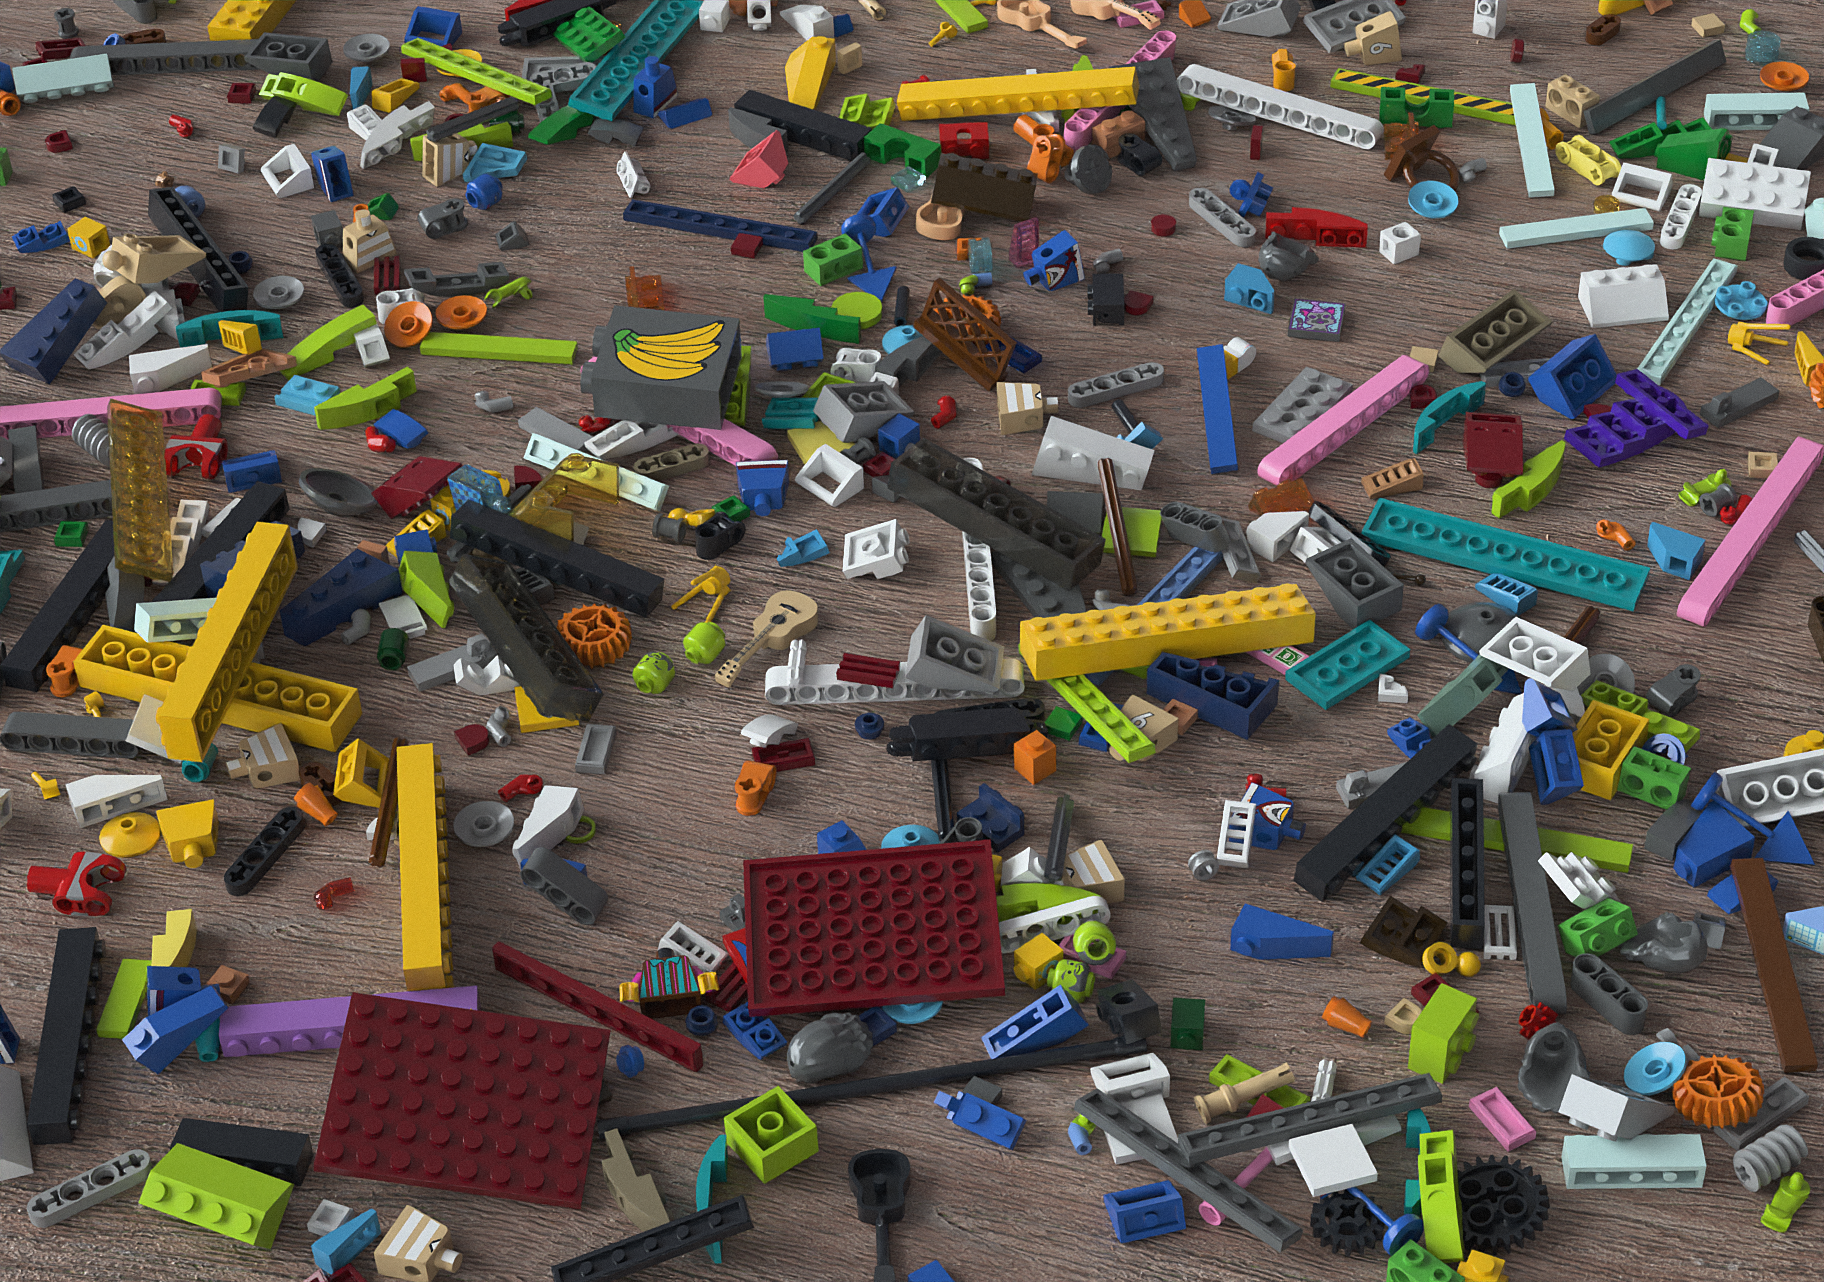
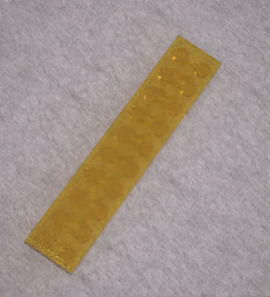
M110 398L107 405L115 569L126 573L147 576L154 580L170 582L174 572L162 412Z

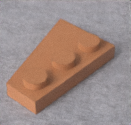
M262 348L250 355L243 354L201 373L203 382L222 388L229 386L231 383L296 367L297 364L295 356Z

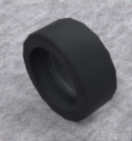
M1800 237L1789 242L1785 250L1783 262L1784 269L1788 274L1797 279L1805 280L1824 270V240L1815 237ZM1799 257H1813L1819 261H1807Z

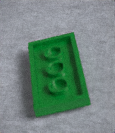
M589 6L580 9L574 18L560 24L557 30L552 33L560 44L583 62L593 63L626 38L618 27Z

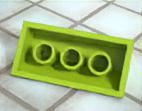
M177 1143L150 1171L139 1204L251 1245L271 1249L294 1184Z

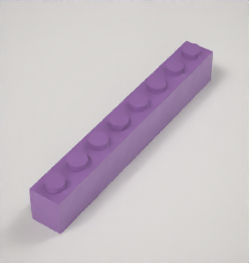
M478 986L371 994L481 1011ZM351 996L228 1006L229 1008L220 1015L219 1039L224 1057H240L244 1055L339 1048Z

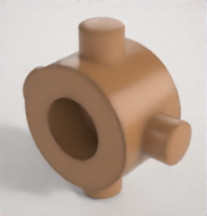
M163 171L157 176L155 185L161 188L172 187L174 177L167 175V171Z

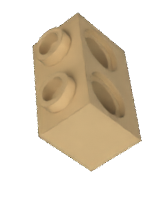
M1565 74L1548 83L1545 107L1576 127L1581 128L1587 125L1583 111L1599 103L1600 95Z

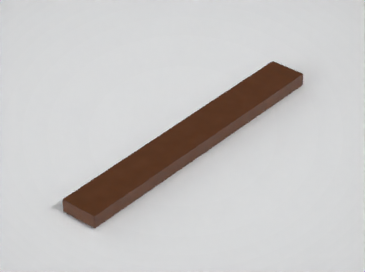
M1732 859L1730 867L1783 1072L1817 1071L1818 1061L1764 859Z

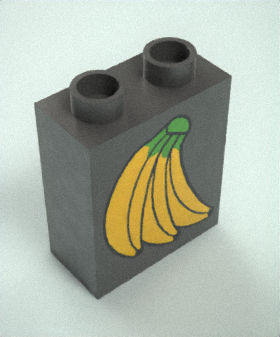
M614 305L608 326L597 325L594 331L592 351L593 356L597 357L596 362L585 361L581 372V392L593 395L595 417L721 430L742 359L740 318Z

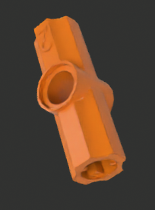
M1026 114L1019 116L1013 125L1014 132L1031 145L1034 144L1038 136L1045 135L1049 137L1054 134L1052 126L1039 124ZM1068 145L1065 146L1061 167L1068 165L1074 156V150Z

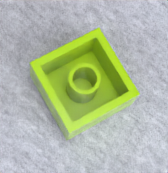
M1443 983L1440 984L1412 1025L1408 1069L1421 1075L1430 1073L1435 1081L1442 1084L1450 1073L1455 1074L1461 1064L1462 1055L1464 1052L1469 1053L1476 1041L1473 1029L1479 1018V1013L1476 1012L1477 998Z
M779 1086L724 1117L727 1144L764 1184L819 1152L817 1126Z

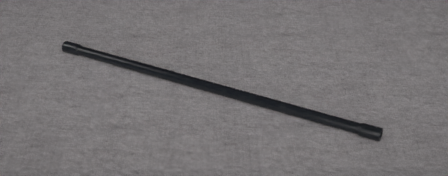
M1116 1037L1112 1040L805 1088L785 1093L797 1106H804L972 1079L973 1076L985 1077L1103 1057L1147 1052V1041L1144 1038L1126 1044L1120 1037ZM759 1096L630 1117L619 1116L597 1120L599 1139H605L604 1132L618 1129L620 1136H627L635 1132L722 1119Z

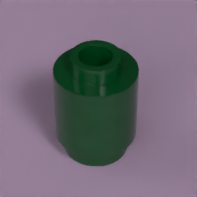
M518 109L489 121L490 127L508 122L511 126L512 134L520 133V128H525L524 115L519 114Z
M388 628L380 635L377 659L379 665L386 670H397L405 662L409 637L403 630Z

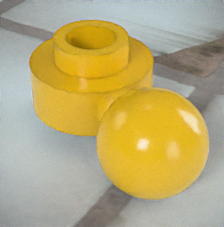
M676 508L669 513L668 518L676 520L685 518L687 526L688 524L695 526L696 530L698 525L703 524L715 515V510L704 509L688 513L685 509Z
M1444 942L1434 943L1423 953L1424 967L1431 974L1437 973L1439 976H1443L1455 968L1460 975L1472 977L1481 968V961L1476 954L1464 952L1457 956L1455 950ZM1434 956L1441 960V965L1435 963Z

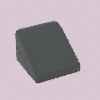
M516 221L511 222L495 234L501 251L530 245L526 232Z
M890 475L872 478V493L894 503L911 488L909 484Z
M1699 912L1695 913L1693 922L1699 924L1700 929L1706 935L1708 947L1716 949L1722 947L1727 919Z

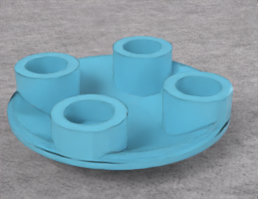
M1619 230L1606 236L1603 248L1609 255L1616 258V262L1619 265L1628 266L1635 261L1653 258L1655 244L1644 233L1634 230Z
M1743 281L1740 285L1720 286L1715 297V304L1723 314L1739 320H1752L1762 316L1768 304L1765 297L1756 290L1755 284L1750 281Z

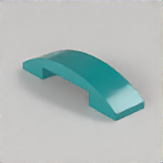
M235 310L218 312L197 317L176 326L180 348L204 345L208 340L222 339L218 323L221 320L256 324L260 341L284 338L280 315L266 311Z
M1480 381L1457 387L1430 403L1417 420L1414 432L1413 453L1418 454L1434 442L1435 430L1458 412L1466 415V412H1474L1484 405L1486 383Z
M1421 1108L1407 1111L1405 1148H1418L1420 1155L1419 1134L1431 1133V1129ZM1419 1171L1418 1180L1406 1179L1403 1215L1415 1214L1419 1217L1422 1213Z
M719 1135L703 1158L696 1184L697 1212L712 1206L713 1183L727 1182L729 1155L726 1135ZM723 1240L705 1246L714 1263H722Z

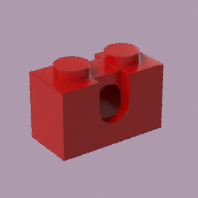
M988 122L939 124L941 153L972 156V159H989ZM969 133L971 139H957V135Z

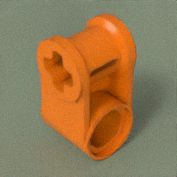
M485 86L476 92L466 95V103L469 107L468 113L510 96Z
M1052 134L1049 137L1042 135L1035 139L1027 169L1033 173H1038V179L1046 183H1052L1058 177L1066 146L1064 138L1060 134Z
M63 645L58 654L47 665V675L52 680L50 689L54 696L68 697L78 688L79 682L73 661L83 650L82 648Z
M749 760L743 763L741 773L735 782V791L738 794L736 810L740 814L752 816L762 810L776 781V766Z

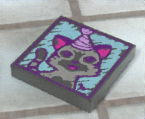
M1294 298L1287 337L1339 342L1346 303Z

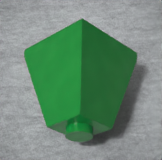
M1725 128L1667 135L1664 141L1658 143L1656 147L1655 157L1658 158L1656 168L1704 181L1708 158L1725 160L1728 153L1731 152L1733 137L1729 134V130Z

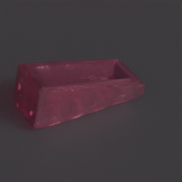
M1037 217L1014 224L1009 249V260L1016 268H1020L1033 263L1032 252L1039 247V219Z

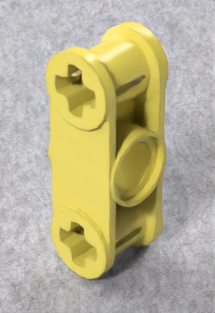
M1576 135L1571 141L1560 142L1556 145L1555 152L1559 161L1571 167L1595 185H1601L1606 179L1619 176L1621 165L1618 159L1609 155L1597 145L1592 144L1581 135Z

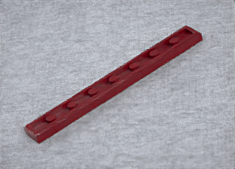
M500 941L492 947L495 969L694 1072H698L704 1066L700 1043Z

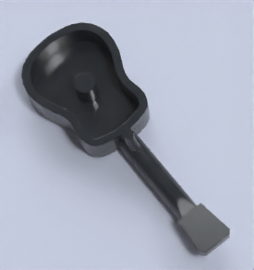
M872 1149L860 1152L850 1160L848 1166L849 1186L857 1199L858 1218L864 1223L875 1224L877 1266H875L874 1282H896L894 1268L890 1260L889 1223L900 1221L905 1215L904 1197L911 1183L910 1163L908 1158L899 1151Z

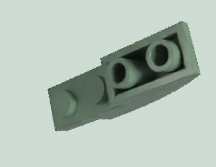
M1479 654L1455 680L1448 682L1419 712L1418 718L1424 726L1429 728V732L1434 738L1448 724L1453 726L1483 701L1503 681L1501 677L1509 668Z

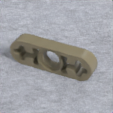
M696 443L642 458L634 463V472L660 481L699 470L709 464V450L707 446ZM669 462H677V463H678V464H676V465H666V463H669Z

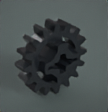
M1347 1189L1342 1194L1336 1191L1331 1193L1330 1198L1328 1196L1323 1199L1320 1198V1203L1313 1204L1310 1218V1227H1313V1237H1321L1320 1246L1322 1248L1329 1244L1332 1245L1333 1254H1336L1339 1249H1343L1345 1255L1349 1257L1351 1250H1356L1360 1255H1363L1365 1246L1374 1249L1376 1240H1382L1385 1224L1366 1207V1203L1362 1199L1356 1198ZM1374 1196L1368 1197L1370 1200L1375 1202ZM1377 1205L1381 1210H1383L1382 1205ZM1326 1217L1329 1218V1225L1326 1223ZM1367 1219H1368L1369 1222H1370V1225H1369V1226L1366 1225Z

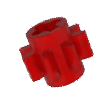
M1541 1002L1537 1007L1534 1005L1527 1006L1519 1016V1025L1523 1027L1519 1034L1530 1040L1536 1031L1554 1022L1556 1023L1555 1019L1558 1013Z

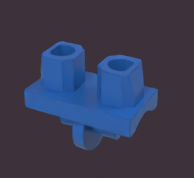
M1257 172L1252 185L1246 180L1241 179L1235 180L1231 184L1230 194L1236 200H1244L1238 212L1241 217L1244 218L1247 211L1260 217L1273 189V187L1261 182L1264 174Z

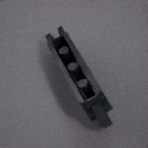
M553 0L510 15L509 21L498 25V32L505 34L499 39L500 44L508 47L520 43L522 46L530 47L555 38L552 33L557 30V27L574 18L580 9L589 6L604 17L603 10L616 4V0Z
M1015 707L913 715L909 719L908 725L891 728L889 738L893 741L888 742L886 752L890 756H911L913 762L1014 754V743L1036 730L1047 738L1048 729L1044 720L1025 719L1023 712Z

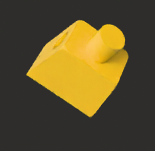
M214 799L156 810L161 833L173 862L185 861L187 867L197 868L203 864L204 857L216 854L219 819Z

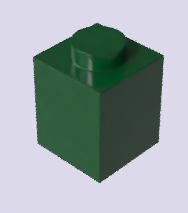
M1173 998L1170 1048L1203 1050L1205 999Z

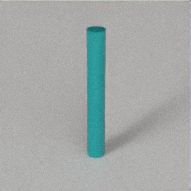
M1659 96L1656 99L1657 127L1660 130H1665L1667 127L1666 99L1663 96Z

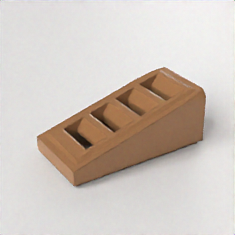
M1412 458L1362 477L1361 483L1369 498L1374 499L1422 490L1424 474L1417 460Z

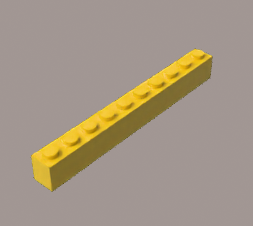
M1136 67L901 84L897 106L901 120L910 121L1133 105L1137 102L1140 85Z

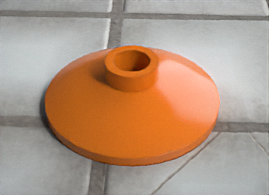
M1773 62L1761 69L1760 79L1765 85L1773 89L1793 91L1807 85L1809 74L1803 67L1797 64Z
M462 295L443 301L437 307L435 314L437 321L442 326L451 329H465L482 322L487 315V307L477 297Z
M409 301L400 304L390 312L385 321L384 333L387 340L394 346L401 348L411 347L420 343L432 328V313L421 302Z

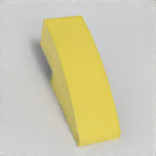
M192 909L167 911L166 934L153 936L151 966H188L197 935V927Z

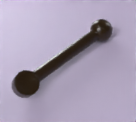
M1391 573L1397 579L1414 581L1418 585H1423L1426 581L1425 576L1422 574L1412 576Z

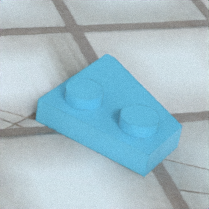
M482 143L462 174L464 182H470L482 174H490L496 178L517 176L527 160L526 152Z

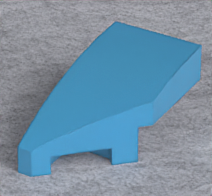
M1141 422L1127 437L1121 434L1116 437L1149 449H1153L1163 440L1160 432L1144 422Z
M816 529L794 541L791 537H787L785 541L786 548L782 555H778L777 561L780 567L793 566L815 560L830 552Z

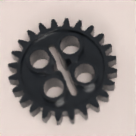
M1490 1155L1486 1163L1479 1156L1476 1157V1165L1474 1166L1466 1161L1463 1162L1464 1171L1457 1170L1458 1194L1462 1205L1463 1240L1466 1250H1470L1474 1245H1478L1479 1252L1484 1253L1488 1247L1491 1248L1493 1255H1497L1499 1247H1504L1505 1251L1509 1254L1511 1253L1512 1244L1515 1243L1523 1249L1524 1238L1531 1241L1536 1240L1534 1230H1544L1543 1221L1549 1219L1548 1209L1550 1208L1547 1186L1542 1185L1541 1175L1533 1176L1532 1166L1522 1169L1520 1159L1516 1160L1512 1165L1509 1164L1508 1156L1506 1155L1502 1158L1501 1162H1496L1494 1155Z

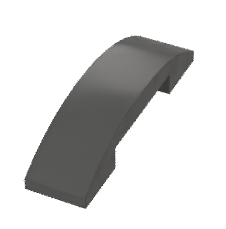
M502 262L479 263L477 272L433 276L429 267L405 269L404 271L411 288L426 294L444 297L481 293L505 283L510 277Z

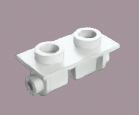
M624 151L622 160H619L617 164V174L629 198L633 197L634 192L648 193L651 185L646 176H644L640 162L630 159L628 153Z

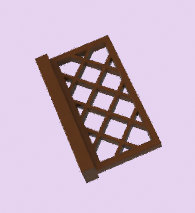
M940 277L936 279L922 315L915 320L913 328L990 392L997 387V382H1004L1008 373L1005 370L1017 342ZM940 290L946 295L948 302L942 301ZM945 307H950L954 318L949 319ZM958 307L965 311L967 318H962ZM933 308H937L939 314ZM977 323L984 327L986 334H981ZM951 324H956L958 330L954 328ZM964 324L970 325L973 335H968ZM974 340H975L977 346L974 345L971 341H974ZM984 340H989L992 351H987ZM997 340H1000L1007 346L1005 351L1000 350ZM990 357H995L996 362H994Z

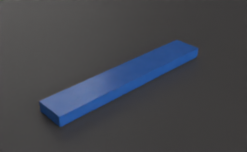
M1223 344L1197 348L1211 474L1238 470Z

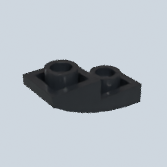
M273 96L257 117L253 125L254 131L276 138L283 123L288 124L297 103Z

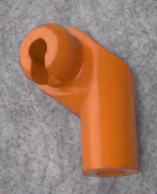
M454 83L445 86L439 92V96L444 102L460 98L467 104L465 97L471 92L461 84Z
M1602 519L1597 523V533L1603 539L1618 542L1625 551L1634 548L1636 542L1622 524L1610 522L1606 519Z

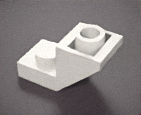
M378 324L354 333L356 349H359L364 368L390 361Z
M499 655L484 669L478 664L470 663L462 658L453 665L456 684L479 696L513 691L514 687L523 686L520 666L514 661L507 660Z

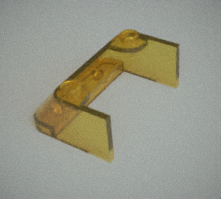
M571 453L540 480L507 515L574 542V512L555 508V506L567 493L617 505L619 503V464L585 457L580 453Z

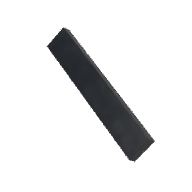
M740 1195L551 1266L554 1282H611L754 1228L747 1201L744 1195Z

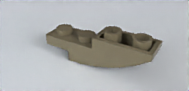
M618 1129L604 1132L609 1156L608 1159L602 1160L604 1181L618 1207L643 1232L674 1221L675 1218L671 1209L665 1211L663 1206L666 1204V1199L662 1186L660 1184L655 1186L650 1173L642 1176L638 1164L632 1165L630 1159H633V1154L629 1141H622Z

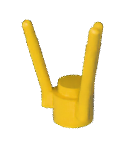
M1739 321L1738 324L1733 323L1729 330L1728 344L1733 345L1732 350L1742 352L1768 365L1770 363L1769 360L1745 348V346H1750L1753 340L1787 346L1788 341L1757 335L1750 329L1788 330L1791 326L1789 324H1754Z
M715 565L710 571L692 580L691 585L700 584L672 604L671 608L675 610L701 590L710 595L719 594L705 621L706 623L712 622L724 597L731 591L727 586L731 581L729 573L724 568Z

